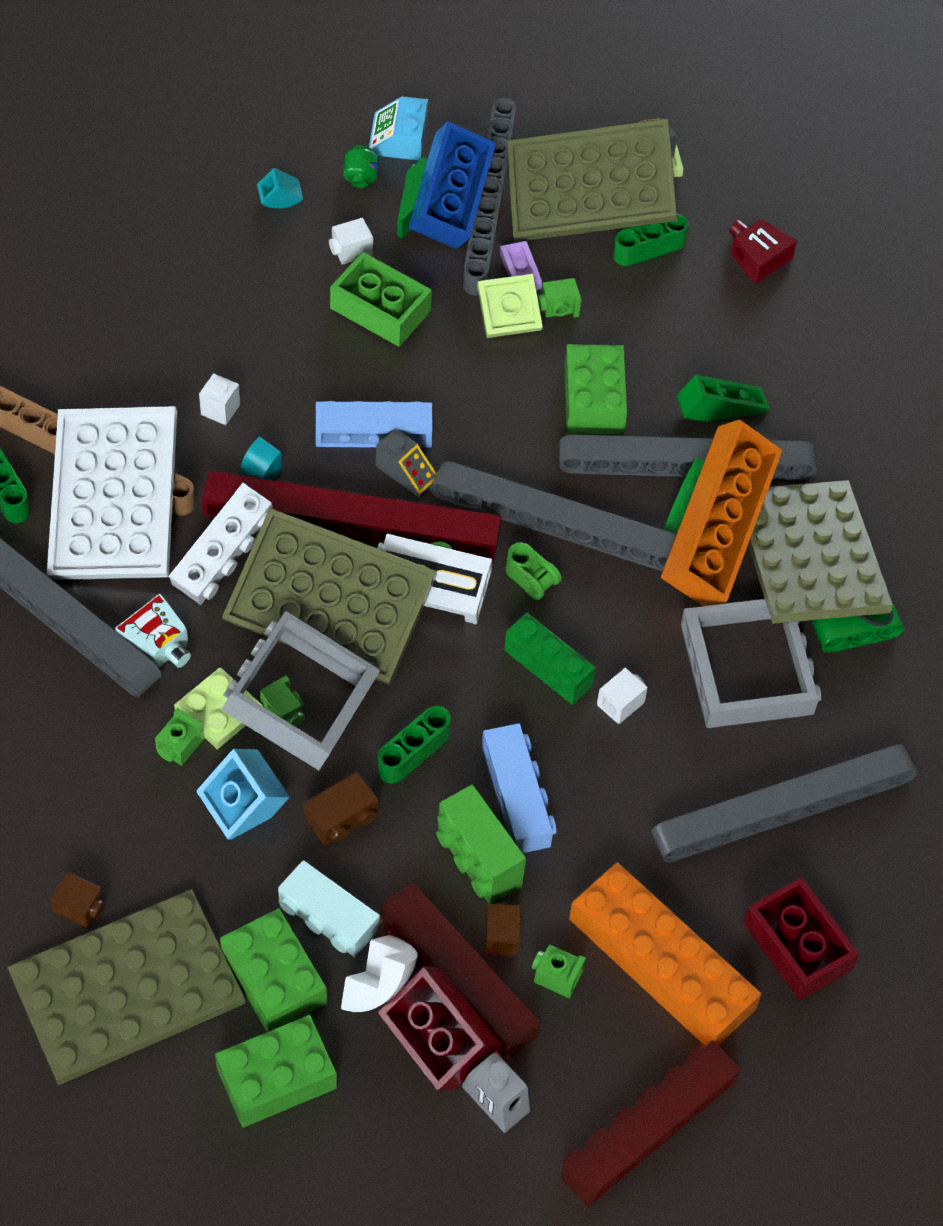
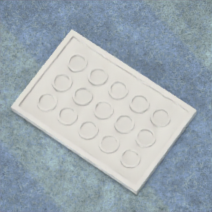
M175 406L58 409L47 577L51 580L169 577L177 410Z

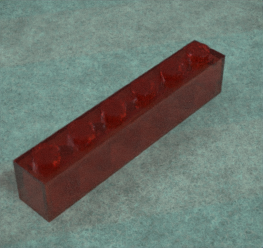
M412 881L381 904L380 921L383 927L390 934L395 933L401 940L410 944L417 951V959L423 964L422 968H441L500 1042L501 1046L495 1051L496 1053L502 1052L509 1060L539 1036L540 1021Z
M714 1040L705 1047L702 1044L698 1045L688 1055V1061L681 1067L678 1065L673 1066L663 1076L664 1081L656 1088L653 1085L648 1087L639 1096L638 1100L640 1102L631 1109L628 1106L624 1107L614 1117L613 1121L615 1123L606 1130L603 1127L599 1128L588 1139L590 1144L581 1151L578 1148L573 1150L565 1157L562 1162L564 1165L561 1178L588 1208L737 1082L741 1068Z

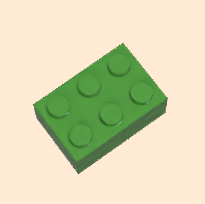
M364 252L355 259L330 287V309L398 347L403 344L431 312L432 289Z
M567 344L564 364L567 434L624 435L627 418L624 345Z
M473 784L441 801L439 816L437 817V838L445 849L449 847L454 854V861L458 869L462 873L466 872L471 878V884L477 896L480 898L484 897L488 904H494L522 888L526 857Z
M279 908L220 938L221 950L229 967L266 1032L294 1022L327 1005V988Z
M310 1015L215 1053L218 1073L242 1128L337 1089V1073Z

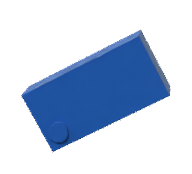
M447 121L434 135L408 228L455 249L464 244L471 235L496 143Z

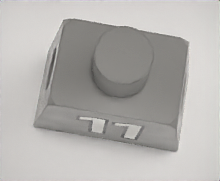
M495 1052L473 1069L462 1084V1088L504 1133L530 1112L528 1087Z

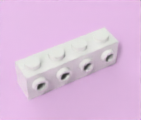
M242 483L169 575L172 585L200 605L206 599L210 600L216 594L219 588L218 583L224 575L228 577L236 568L238 563L236 560L243 552L247 553L253 547L256 540L254 537L260 531L269 508L273 509L272 503Z

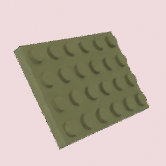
M668 119L507 141L512 226L515 242L678 221Z
M849 480L769 487L748 546L772 624L891 613L893 604Z
M269 508L222 619L268 638L264 633L271 621L273 620L278 623L285 611L378 668L380 672L375 680L391 685L436 579L437 572ZM281 639L278 640V642L290 646Z
M192 889L8 966L9 974L58 1085L245 1004L244 995Z

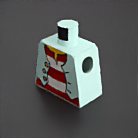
M160 594L115 628L120 636L148 657L158 668L168 660L180 668L191 657V654L184 648L188 644L187 629Z

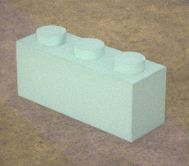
M304 860L278 887L279 904L282 909L292 916L296 914L302 918L312 932L325 935L330 939L331 944L342 953L347 951L353 957H356L380 929L379 914Z

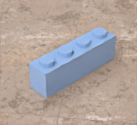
M419 401L316 402V447H376L381 440L396 428L416 442L420 448H432V403H422Z
M520 723L483 731L482 748L507 833L522 853L551 847L552 836L556 834V824L553 816L547 815L545 807L548 806V799L545 789L539 788L537 782L540 778L537 762H531L529 756L531 743L528 734L523 735Z

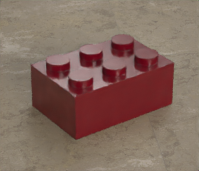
M802 877L750 905L747 909L743 922L744 926L799 1001L853 971L859 953Z
M423 967L378 1011V1014L437 1091L455 1090L465 1081L473 1069L501 1046L500 1042L441 968Z

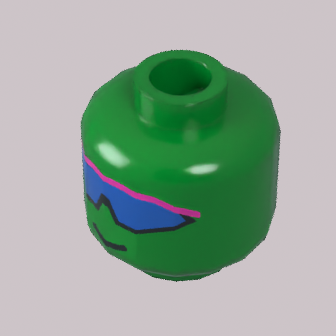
M357 145L352 147L344 156L343 176L345 180L352 183V186L356 188H365L368 184L375 182L378 177L379 165L377 154L368 146Z

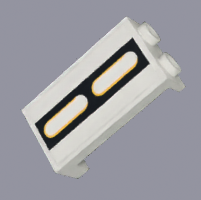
M391 534L386 535L384 543L380 542L377 549L437 572L436 579L424 606L464 615L465 622L477 624L492 572V559Z

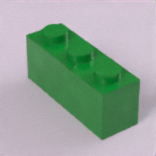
M528 613L523 615L506 631L504 651L571 705L593 686L596 667Z

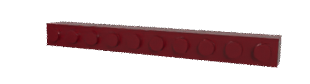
M209 471L201 498L203 517L215 518L241 484L244 483L270 501L274 510L353 540L379 544L380 542L384 543L387 534L428 544L441 541L450 545L453 550L489 558L493 562L500 533L501 516L488 512L478 513L465 511L461 508L434 506L430 503L420 504L407 502L402 499L376 497L371 494L362 495L349 493L344 490L323 489L313 485L304 486L291 484L286 481L265 480L255 476L232 475L228 472Z

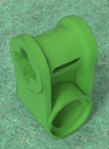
M520 542L513 544L509 548L505 567L506 574L518 583L533 599L540 600L549 587L561 582V574L552 563L546 561L530 545ZM517 560H520V561H523V562H525V563H518V562H516V561H517Z

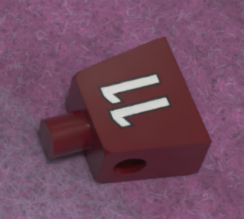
M760 219L749 227L741 220H737L729 229V233L734 236L731 250L732 257L755 284L791 261L794 257L797 241L765 220Z

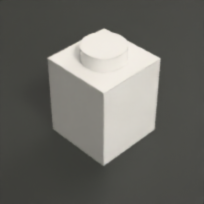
M360 218L333 226L332 239H329V246L332 254L338 255L343 265L355 261L362 252L372 256L373 236L364 219Z
M213 373L199 393L201 415L227 425L240 406L239 384Z
M624 668L599 689L597 706L615 722L620 724L644 704L648 687L641 677L632 674Z

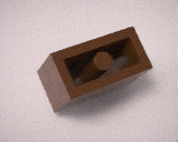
M355 772L305 802L304 819L322 843L327 846L332 842L342 841L349 835L350 831L358 826L370 824L378 815L379 800L358 772Z

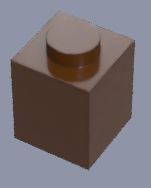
M69 872L65 874L50 898L54 913L86 928H89L93 919L97 920L100 918L106 904L102 887Z
M509 902L488 904L485 954L518 955L520 943V905H512Z

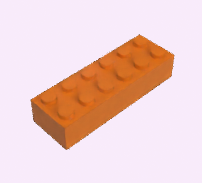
M737 420L718 426L660 577L702 606L727 602L783 451L743 421Z
M618 862L572 902L569 920L711 1052L757 1009L762 993Z

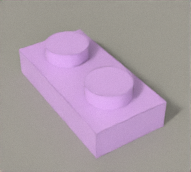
M527 241L500 246V256L508 277L533 274L536 290H541L542 280Z

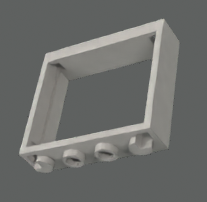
M765 599L685 608L683 611L680 625L706 728L814 715L818 701H821L820 686L815 684L813 680V661L811 658H807L805 651L807 648L806 636L804 632H800L799 621L785 622L783 627L802 693L720 703L701 627L771 619Z
M285 611L278 623L272 620L264 633L268 636L267 640L264 641L260 638L251 652V655L255 657L251 662L246 659L237 673L241 677L240 681H231L223 694L228 699L222 711L307 764L320 770L380 670ZM279 639L355 686L321 743L243 695Z

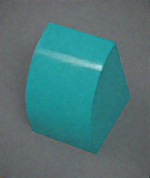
M273 168L257 183L261 204L264 206L278 209L287 208L303 200L299 179L276 168Z
M258 437L243 458L240 468L241 475L245 477L255 476L260 479L274 481L282 473L281 452L261 437Z

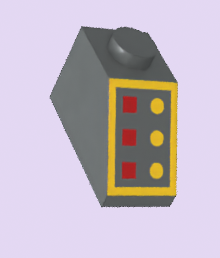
M395 428L376 445V467L419 498L430 489L437 473L416 442Z

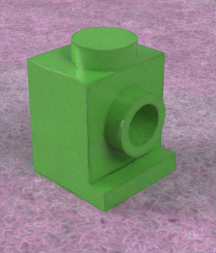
M575 278L542 283L541 294L537 295L539 309L544 311L545 317L564 316L572 313L574 318L579 317L581 296Z
M287 676L260 690V701L264 708L295 727L304 722L305 716L302 713L303 701L296 691H290V680Z
M177 708L171 720L155 737L158 754L163 759L169 762L173 760L182 766L204 740L203 723Z
M549 944L546 952L538 951L532 964V969L536 970L534 983L570 999L583 973L586 958L581 955L576 957Z

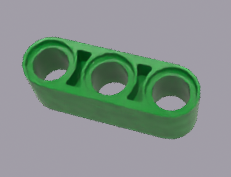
M677 214L678 221L634 226L619 231L615 238L614 261L622 266H629L683 248L686 243L689 226L688 219L681 214Z
M0 449V510L9 522L20 523L30 516L28 495Z
M892 601L893 619L884 626L872 625L858 616L814 620L812 626L822 650L827 653L836 652L899 636L904 631V625L894 602ZM884 613L865 616L874 621L881 622L887 620L889 614Z
M441 706L428 708L379 750L377 772L382 781L390 784L401 781L449 739L451 716L447 709ZM440 724L442 725V727L436 728L432 727L431 725ZM410 743H418V744H420V745H419V746H416V747H413V746H410V745H408V744H410ZM387 762H396L397 765H395V766H389V765H387L386 763H387Z

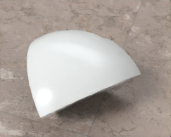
M392 935L372 939L370 941L366 971L346 977L341 1009L363 1012L377 1008L390 1001L409 980L416 964L417 951L407 942Z

